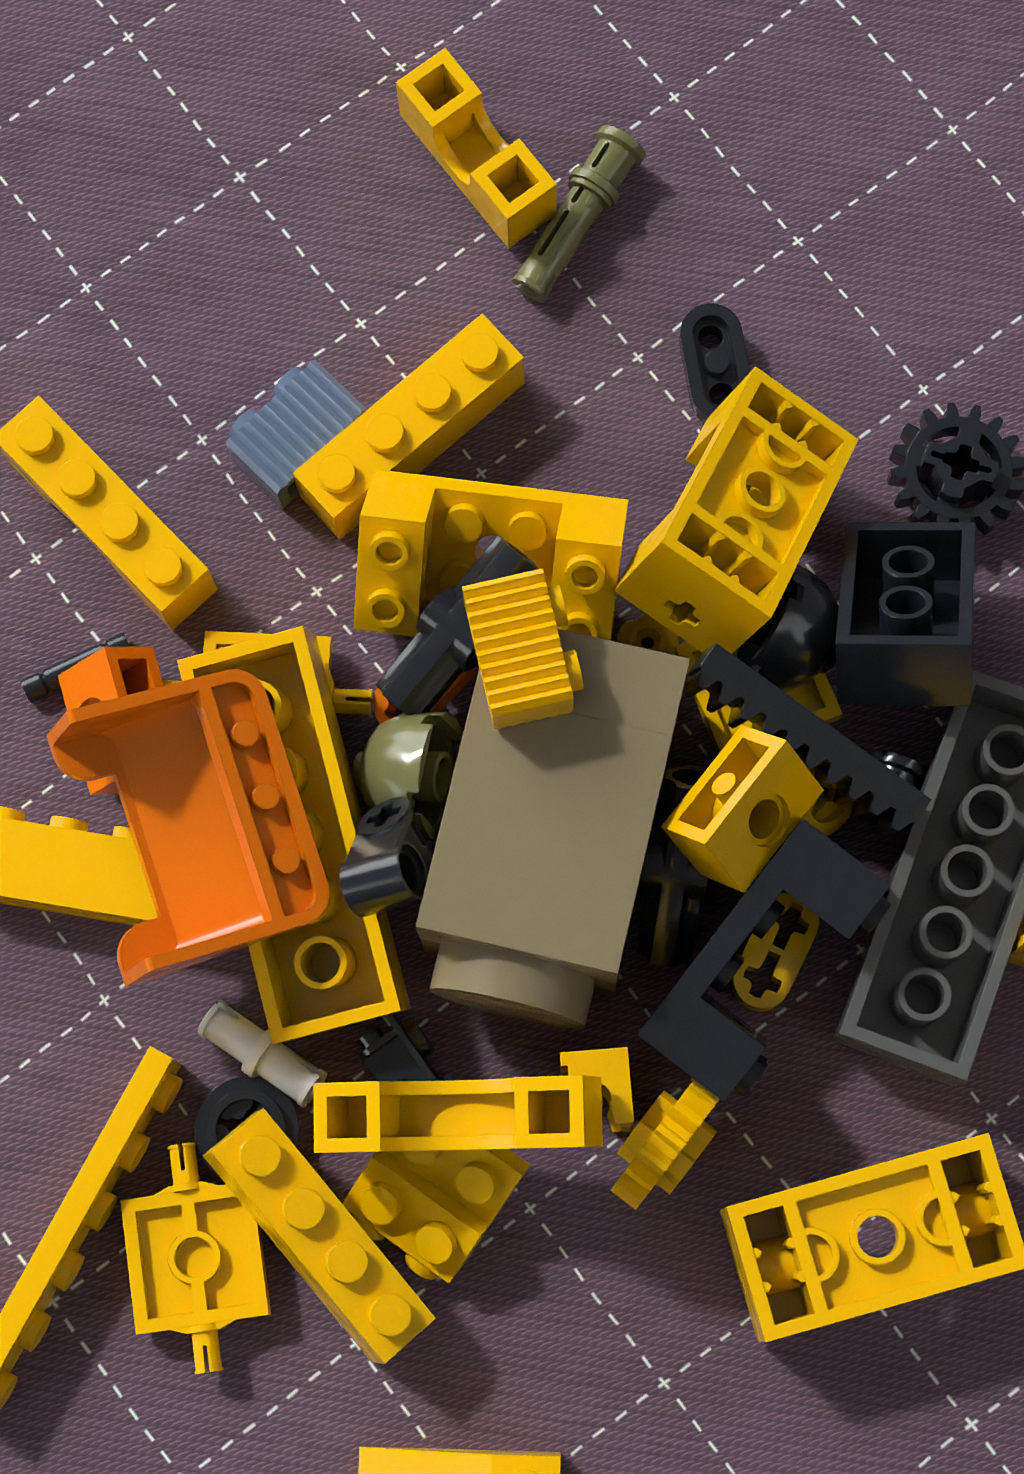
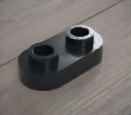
M714 303L702 304L692 309L683 319L679 337L691 408L697 418L703 423L706 422L707 418L718 407L710 400V396L718 391L729 395L750 373L743 331L738 317L729 308ZM711 334L716 336L721 344L716 348L709 349L702 346L699 339L704 335Z

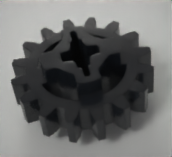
M948 403L942 419H938L928 408L923 411L919 420L921 429L907 423L900 436L905 445H894L889 457L891 462L899 466L890 470L887 483L891 486L903 487L895 499L894 505L896 508H905L912 505L915 512L911 522H924L926 519L931 522H975L977 529L984 535L990 533L995 525L993 515L1006 521L1014 509L1009 499H1019L1024 491V483L1019 479L1013 478L1023 473L1024 458L1011 457L1010 454L1016 449L1020 439L1017 435L1001 438L998 432L1002 426L1003 419L1000 416L985 424L980 421L981 406L974 405L967 417H961L955 403ZM955 436V438L941 445L932 442L942 437ZM982 447L989 453L992 460H989L987 458ZM951 464L963 467L961 472L962 480L951 477ZM920 483L926 484L934 500L924 491ZM972 498L982 501V503L973 507L958 508L960 504Z

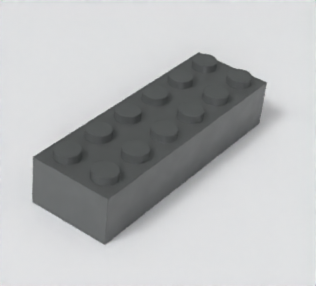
M973 669L971 706L948 707L920 787V791L932 800L917 822L907 826L887 881L891 886L882 896L891 903V906L868 935L831 1042L952 1087H957L968 1079L1024 914V687Z

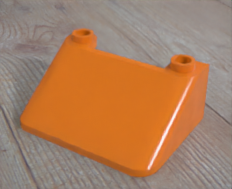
M228 669L71 709L65 712L46 735L56 765L70 778L79 781H92L113 775L158 918L138 923L130 928L122 936L118 944L117 962L125 987L172 973L312 923L324 913L330 897L328 881L267 693L261 682L252 674L239 669Z

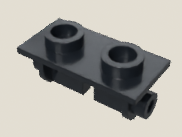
M388 1014L385 1017L393 1027V1030L384 1035L381 1029L376 1027L357 1041L363 1050L359 1057L365 1062L377 1081H456L450 1072L440 1078L431 1066L426 1056L434 1052L435 1049L413 1018L403 1025L397 1016Z

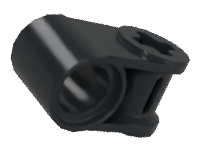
M406 797L386 800L369 810L358 823V832L348 856L341 865L339 877L343 897L352 912L360 918L423 898L436 844L433 841L425 840L412 819L414 807Z

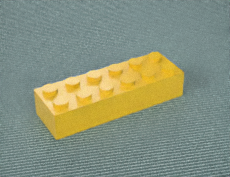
M304 626L177 660L182 681L228 669H239L252 674L261 682L267 693L329 885V902L324 913L318 919L303 927L248 945L272 1044L291 1041L411 1009L387 911L360 918L348 907L341 890L340 868L346 860L358 832V823L362 819V814L316 635Z

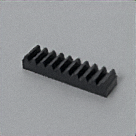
M714 643L703 651L688 672L687 676L689 679L685 695L691 698L706 689L710 692L706 710L713 713L725 705L731 707L727 725L732 729L746 721H750L752 723L751 728L787 740L808 769H816L814 777L822 788L834 783L837 784L833 799L835 804L841 805L857 799L854 817L859 821L879 815L875 833L883 836L898 832L905 826L915 824L932 800L718 643Z

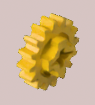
M695 1079L679 1100L664 1090L618 1150L617 1154L626 1160L629 1166L610 1191L635 1210L655 1184L670 1195L718 1132L706 1123L704 1119L714 1108L719 1098Z

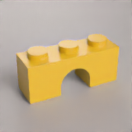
M446 48L396 82L400 116L508 249L553 218L557 212V183L520 138L509 145L500 136L484 109L482 92Z

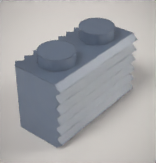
M316 360L310 361L304 369L294 367L284 374L273 390L274 396L272 400L265 403L262 410L258 412L255 409H250L243 413L231 426L228 434L230 437L225 444L233 463L282 510L299 495L292 473L368 410Z

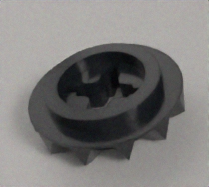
M255 1077L235 1078L222 1083L212 1090L202 1102L194 1125L196 1147L205 1164L215 1172L203 1155L231 1132L229 1127L221 1125L222 1120L225 1119L231 1122L234 1119L244 1121L249 1112H253L255 1103H259L257 1111L264 1108L297 1148L300 1120L287 1094L270 1082Z

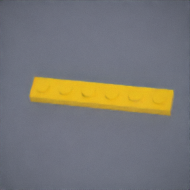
M149 1046L0 1313V1410L7 1402L17 1383L18 1377L10 1372L23 1349L32 1352L41 1341L50 1324L51 1316L44 1311L57 1288L65 1292L73 1283L82 1267L85 1256L78 1253V1250L89 1230L93 1229L99 1232L110 1217L118 1199L111 1191L123 1169L130 1173L133 1172L144 1156L150 1142V1137L143 1133L156 1111L162 1114L166 1113L181 1088L183 1079L176 1076L182 1064Z

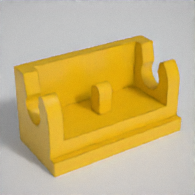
M628 1047L560 1052V1076L585 1075L601 1077L602 1106L604 1097L609 1106L607 1118L612 1133L631 1131L634 1124Z

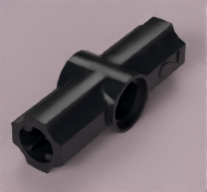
M498 535L456 587L451 586L443 590L425 608L417 621L416 629L419 632L375 684L382 694L398 709L408 715L430 711L463 671H470L478 665L464 604L462 586L539 569L537 565L520 550Z
M683 765L676 768H666L664 771L655 830L650 833L640 880V889L646 891L640 916L637 953L645 956L651 964L672 968L678 964L691 963L694 955L702 901L705 902L707 899L711 879L700 875L661 826L707 768Z

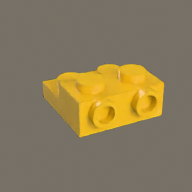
M509 1149L376 1152L370 1158L342 1204L353 1214L354 1219L372 1240L379 1241L387 1238L406 1252V1264L415 1274L429 1280L440 1277L447 1283H450L467 1262L530 1167V1164Z

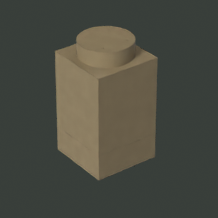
M557 629L563 652L575 649L583 679L584 690L573 692V712L559 714L555 717H546L542 720H533L529 723H520L515 726H507L502 729H494L479 668L416 922V929L425 954L437 957L429 991L434 995L457 1004L512 1019L560 1028L583 1029L586 1026L593 993L611 998L614 996L690 659Z

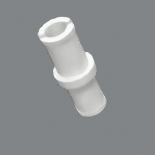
M219 1000L218 1004L215 1003L210 1008L199 1025L198 1035L202 1038H207L242 1063V1072L251 1078H256L260 1075L297 1101V1104L303 1108L314 1098L313 1083L325 1082L327 1077L326 1071L318 1069L284 1044H272L269 1029L266 1031L262 1030L229 1007L228 1003L223 1000Z

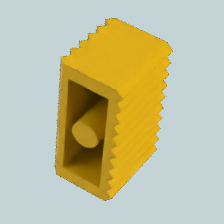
M537 569L462 586L464 604L493 728L502 729L507 726H515L520 723H529L533 720H542L546 717H555L559 714L573 712V692L584 690V685L575 649L563 652L557 627L568 625V618L560 585L547 587L543 569Z

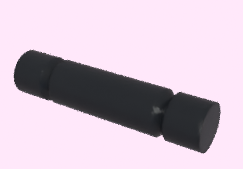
M124 632L107 639L105 644L99 643L44 669L42 674L35 673L20 680L30 703L48 696L50 691L56 692L60 690L61 686L58 675L101 648L131 647Z

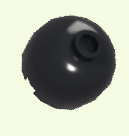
M797 564L771 619L732 654L783 692H788L810 682L818 673L824 674L828 672L836 662L835 643L839 606L827 584L811 571Z

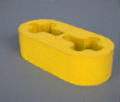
M789 893L779 894L776 898L777 901L785 906L781 915H784L789 907L801 912L798 923L806 927L805 934L794 932L787 940L784 949L772 945L779 930L777 922L772 925L762 939L751 933L741 954L745 958L744 963L731 979L733 994L738 1002L749 1010L757 1012L770 1011L781 1004L789 993L816 937L819 917ZM769 955L778 960L771 974V980L779 985L778 992L766 990L760 998H757L749 993L752 983L743 977L746 969L751 972H757L766 956Z

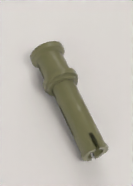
M602 125L595 135L598 142L583 167H575L569 176L568 186L570 191L566 199L537 241L526 262L523 263L518 273L511 282L515 284L516 289L530 299L540 303L545 302L555 285L554 283L573 257L594 220L597 219L601 211H608L609 208L615 206L620 198L617 190L632 166L641 165L646 157V151L642 145L623 130L610 125Z

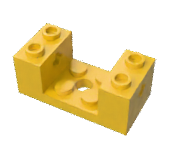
M755 366L707 418L685 459L696 467L674 509L637 547L614 592L701 652L714 643H718L732 654L771 619L859 439Z
M375 469L360 513L353 629L415 637L418 633L416 629L417 621L425 609L426 601H432L448 587H456L484 553L480 549L478 542L486 536L499 535L525 554L539 569H543L547 587L560 585L568 625L557 627V629L611 641L617 593L614 592V589L619 582L628 499Z
M989 1133L727 1206L720 1210L752 1325L759 1342L773 1341L1024 1269V1243ZM869 1217H880L886 1220L895 1232L894 1247L884 1257L875 1258L869 1256L861 1249L858 1243L859 1227Z

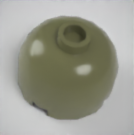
M426 711L414 715L402 713L381 723L366 742L363 752L361 751L356 755L352 768L354 786L360 790L362 802L368 811L391 798L406 797L414 807L412 819L425 840L437 841L456 764L453 741L461 742L463 736L456 717L445 712Z

